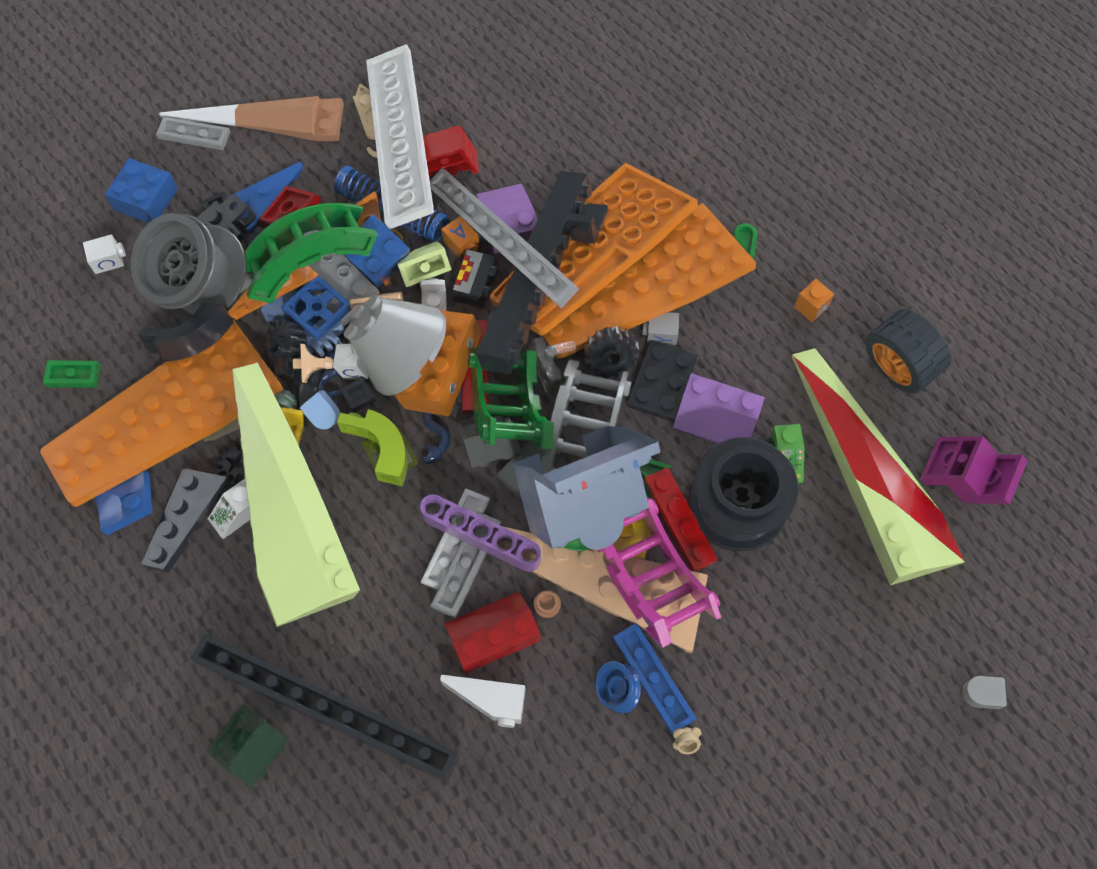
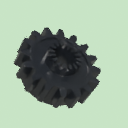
M277 320L276 325L270 326L271 333H266L268 341L264 342V346L267 348L263 355L267 356L265 363L270 365L269 369L274 374L292 375L293 370H298L293 369V359L301 358V344H305L308 349L306 335L299 328L300 324L294 323V321Z
M615 326V328L605 327L600 331L596 330L592 337L587 338L588 344L584 345L585 363H588L589 370L595 369L597 376L603 372L605 373V378H608L611 373H614V376L617 378L619 372H628L627 367L635 368V361L639 360V346L634 334L629 335L627 329L622 330L618 326Z

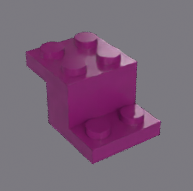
M983 436L938 437L920 480L926 485H947L964 503L1010 505L1028 460L1023 455H999Z

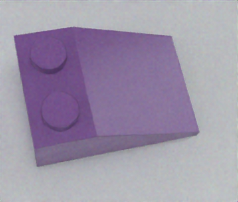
M522 184L477 194V199L528 242L536 225L537 217ZM492 245L494 254L500 253V252Z

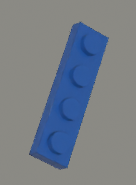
M637 623L613 636V641L627 664L633 667L639 675L642 688L671 735H673L675 730L685 728L696 721L697 718Z

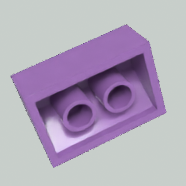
M691 373L673 429L717 444L727 439L752 437L765 397Z

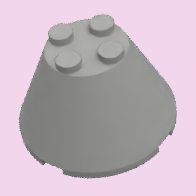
M373 295L363 305L357 304L350 313L352 319L345 330L344 336L349 339L375 389L383 395L391 396L413 385L422 376L419 371L428 360L433 362L445 337L446 318L438 308Z

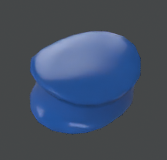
M616 661L607 662L598 670L595 683L600 702L618 713H627L633 710L638 704L641 694L640 679L636 670L630 665L621 664Z

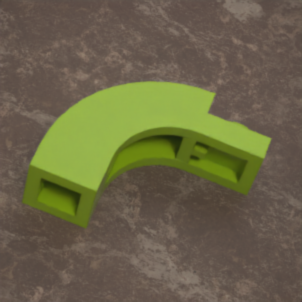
M369 409L365 418L357 413H340L337 423L342 433L368 438L380 447V455L375 468L377 480L403 486L407 474L408 458L402 436L397 427L382 414Z

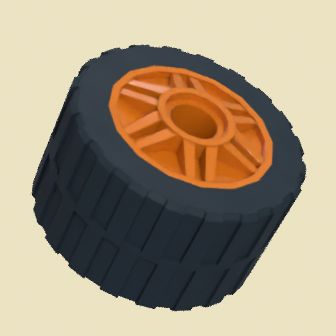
M897 310L866 336L865 346L870 360L895 387L903 392L910 394L919 393L951 365V353L944 337L929 320L912 310Z

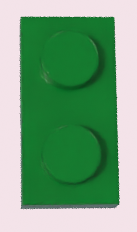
M47 360L43 384L46 387L97 388L101 365L98 361Z

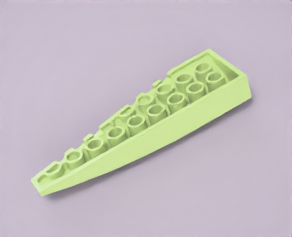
M258 363L235 368L232 370L238 408L237 416L241 433L240 441L244 458L243 466L250 508L256 574L275 624L278 627L353 599L360 589L296 439Z

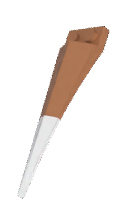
M318 96L161 112L159 114L162 118L165 116L187 121L238 126L307 140L339 141L344 103L341 98L319 99Z

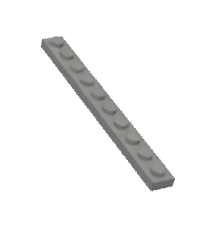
M441 168L430 180L432 191L560 308L579 290L572 281L444 168Z

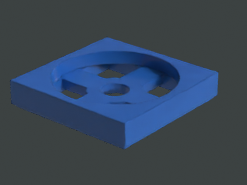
M318 275L307 282L281 306V309L294 322L300 324V327L311 337L319 341L351 311V306L347 299ZM313 290L325 291L320 296H312L309 293ZM334 297L339 302V310L335 314L327 309V304ZM301 299L306 304V309L298 316L296 314V306ZM320 303L322 307L320 310L315 311L312 309V305ZM314 316H320L326 321L321 327H311L307 324Z

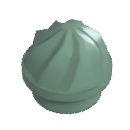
M282 390L274 395L280 407L297 408V399L291 391Z

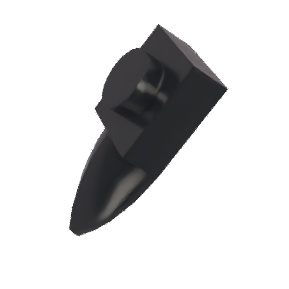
M302 369L295 371L292 386L296 388L299 410L305 402L315 395L322 369L313 372L309 376L307 383H302Z

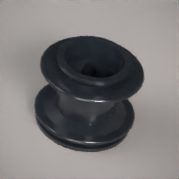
M751 437L727 439L712 447L701 459L690 489L689 507L706 539L714 545L731 551L758 549L777 537L783 529L786 520L792 514L798 500V478L789 459L772 444ZM739 478L747 479L748 483L740 482ZM722 483H728L731 488L724 489ZM760 489L763 495H757L754 490ZM737 496L742 497L744 502L736 500Z

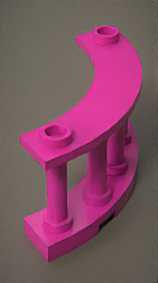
M647 497L649 508L641 511L635 517L624 518L623 527L644 517L652 535L621 551L615 550L612 544L604 549L597 550V552L603 551L610 564L605 568L637 620L644 619L648 624V627L645 628L647 633L663 648L673 643L669 634L673 626L704 610L716 620L721 618L718 609L720 602L717 595L702 585L680 558L657 514L659 511L655 501ZM658 545L667 562L637 577H630L624 567V561ZM674 571L683 585L652 601L646 600L640 593L641 586ZM688 594L696 601L668 617L661 616L656 612Z

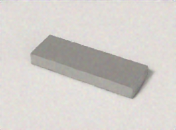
M163 116L156 136L158 139L224 150L230 130L227 127Z

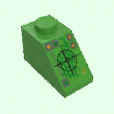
M800 424L774 426L769 436L773 440V446L789 459L795 469L798 483H803L804 443Z

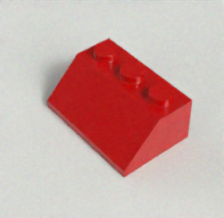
M520 592L444 623L465 674L541 641L539 629Z

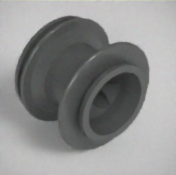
M169 213L153 219L140 232L132 250L131 273L136 288L148 301L165 309L182 308L188 314L194 315L202 303L222 304L225 309L232 305L241 292L245 281L246 258L240 241L229 230L219 226H205L200 220L188 214Z

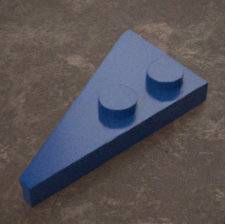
M301 162L233 194L238 195L243 202L248 203L257 215L254 222L246 228L248 234L253 233L255 230L254 226L259 222V218L284 187L289 186L292 181H296L300 176L301 171L304 170ZM246 211V213L241 218H246L248 212Z

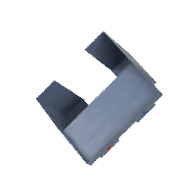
M606 426L582 436L587 453L586 458L544 474L539 453L512 463L530 532L552 549L565 547L568 542L579 537L583 545L589 549L599 550L612 545L619 538L623 530V519L635 517L641 511L649 508L640 466L649 463L651 456L660 453L658 441L631 428Z

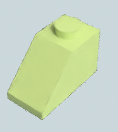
M438 241L415 249L397 263L406 287L451 270L445 249Z

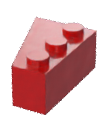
M460 125L423 136L429 177H434L435 173H438L441 168L450 172V175H457V171L472 170V174L479 173L477 150Z

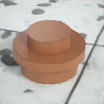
M542 591L534 599V609L541 617H554L560 610V598L552 591Z

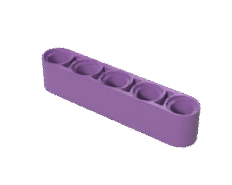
M428 495L421 501L422 516L429 525L523 571L532 572L540 566L541 549L535 542L438 495ZM432 506L440 508V511L436 514L427 513V510ZM457 517L464 520L459 526L450 524L452 519ZM478 529L488 531V534L482 538L474 535ZM503 540H507L512 543V546L508 549H501L498 547V544ZM526 552H533L536 558L532 561H525L522 555Z

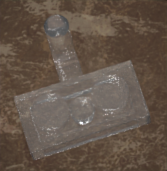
M543 337L533 339L528 351H537L536 371L546 393L556 391L562 379L561 371L553 361L554 356L576 350V344L573 340L546 346Z

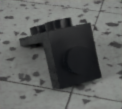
M586 203L581 214L570 213L567 221L571 240L595 244L609 211L608 206Z

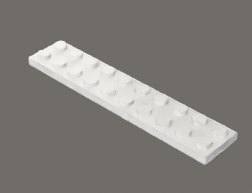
M407 44L366 60L384 219L389 229L434 213L411 51Z

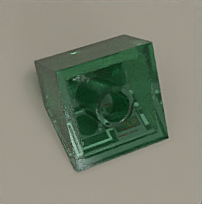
M242 705L206 752L227 771L250 787H253L264 776L266 768L272 760L282 752L289 738L245 705Z

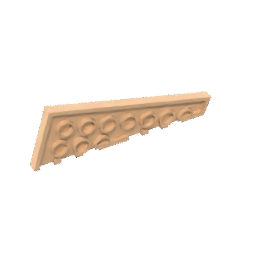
M504 527L539 545L541 549V564L538 569L532 571L533 573L561 586V588L568 592L570 591L584 598V600L617 617H621L633 624L637 623L639 628L644 631L646 630L645 628L648 627V624L643 618L636 619L609 576L605 567L610 564L603 551L598 553L594 549L585 551H573L565 548L552 549L533 533ZM503 540L498 544V547L501 549H508L512 546V543L507 540ZM526 552L522 555V558L525 561H532L536 558V555L533 552ZM634 557L624 561V567L630 577H637L661 565L660 563ZM671 571L641 586L640 593L646 600L652 601L683 584L674 571ZM691 571L700 583L706 587L708 575ZM688 594L656 612L661 616L668 617L696 601ZM700 613L673 626L669 632L672 644L685 650V652H693Z

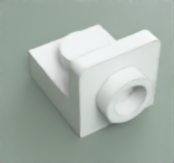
M431 278L420 281L422 305L433 306L439 310L447 311L445 280Z

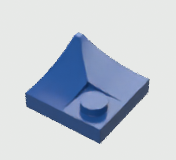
M144 470L95 497L99 513L100 531L109 535L152 513L150 473Z

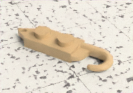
M359 84L353 100L366 136L369 139L375 140L370 90ZM367 147L368 153L372 157L377 158V152Z

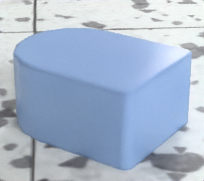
M324 390L316 393L300 407V410L304 412L312 424L319 429L332 427L337 423L340 415L337 405Z

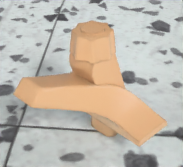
M301 344V358L293 359V369H302V383H307L309 376L317 370L333 368L332 357H315L307 350L305 344Z

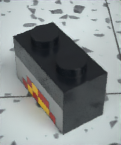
M466 250L452 289L455 302L482 308L484 300H489L491 294L490 282L491 280L495 281L498 274V266H495V256Z

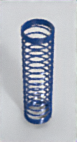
M350 166L343 167L338 172L334 181L335 193L348 197L350 201L354 200L355 203H358L356 201L357 198L361 201L362 193L369 180H372V185L368 190L367 196L371 194L376 183L379 185L376 190L378 196L381 186L379 181L374 182L372 177L368 178L366 174L361 175L360 171L355 172V169ZM350 171V176H349L348 182L346 183L345 187L342 189L344 179H345L346 175L348 174V172ZM359 173L360 177L355 184L354 190L349 194V190L352 188L354 184L356 174ZM365 176L366 181L361 188L360 194L355 197V191L359 187L361 178ZM382 196L379 201V209L381 208ZM382 209L380 210V216L384 217V215L381 213L383 211ZM434 210L436 216L432 220L427 232L426 227L432 214L428 215L420 229L422 217L414 225L413 221H411V228L406 226L410 222L400 226H405L407 230L418 233L419 236H424L426 240L436 242L442 238V228L448 225L449 220L447 215L443 213L438 214V211ZM441 221V223H440V225H439L437 231L435 232L436 227L438 226L439 222ZM417 225V231H414L413 228ZM424 228V234H420L419 231Z

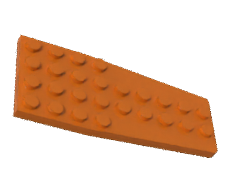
M624 163L592 192L591 197L586 200V203L607 205L609 210L595 244L572 241L570 237L569 247L566 251L564 250L561 265L558 270L572 281L579 290L562 308L545 294V302L543 306L539 307L536 323L530 329L539 335H545L652 250L698 207L697 199ZM513 272L490 294L493 306L498 307Z
M702 203L652 250L548 333L541 335V337L556 358L566 357L584 349V345L588 344L587 338L592 337L596 330L600 331L605 327L615 328V326L622 330L633 328L691 303L755 270L756 262Z
M234 320L227 332L212 346L182 360L166 361L41 449L42 457L65 498L72 506L78 507L236 420L238 418V408L235 399L233 369L258 363L273 394L275 395L283 390L280 382Z

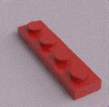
M667 467L645 477L643 481L690 570L697 572L715 563L718 559L699 528V524L669 468Z

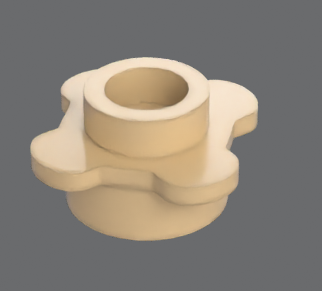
M696 727L675 730L673 732L675 738L673 748L682 754L695 753L701 745L699 740L701 730Z

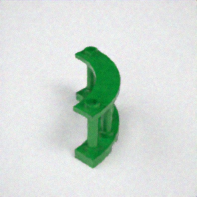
M346 203L312 205L291 212L266 227L244 252L246 272L253 273L254 276L246 293L248 299L273 303L280 289L290 279L289 275L299 267L304 268L313 262L321 260V256L336 253V255L355 254L369 256L378 234L373 229L358 226L357 223L363 207ZM317 229H321V231L314 232V233H311V234L306 235V236L303 235V234H305V233H307V232H310V231H313V230H317ZM292 239L295 240L294 242H292V243L286 245L284 248H282V249L279 251V249H280L282 246H284L285 244H287L289 241H291Z
M479 346L473 348L472 352L468 354L467 363L468 367L472 368L474 418L478 434L483 443L495 446V438L530 440L537 448L553 449L554 422H550L546 417L539 415L542 411L539 395L533 394L532 385L536 386L537 351L527 350L521 353L518 364L513 367V369H517L520 372V383L516 386L483 383L482 369L476 355ZM484 393L517 396V398L521 399L522 406L487 405ZM491 415L520 417L521 420H524L525 424L496 422V418L491 417Z

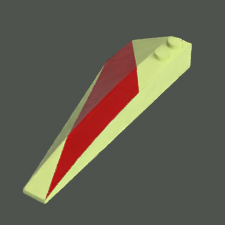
M814 348L793 354V361L889 584L894 585L964 563L965 561L943 513L818 351Z

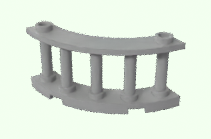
M569 359L563 376L566 379L563 386L560 385L551 422H554L553 449H546L545 456L542 457L541 461L544 474L557 469L553 467L556 454H561V452L587 457L584 446L563 442L564 439H560L562 426L570 424L592 430H599L606 426H616L623 396H628L631 381H627L628 372L623 371L620 382L582 374V371L578 370L579 361ZM579 383L618 392L616 398L577 390L575 385L579 386ZM579 400L613 408L610 423L570 414V411H567L569 401Z

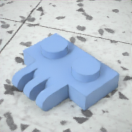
M321 318L311 327H321L326 321ZM338 322L319 341H316L304 331L308 343L307 350L311 354L315 352L321 358L325 355L322 349L325 348L330 352L333 350L331 343L335 345L342 344L337 337L345 332L342 324Z

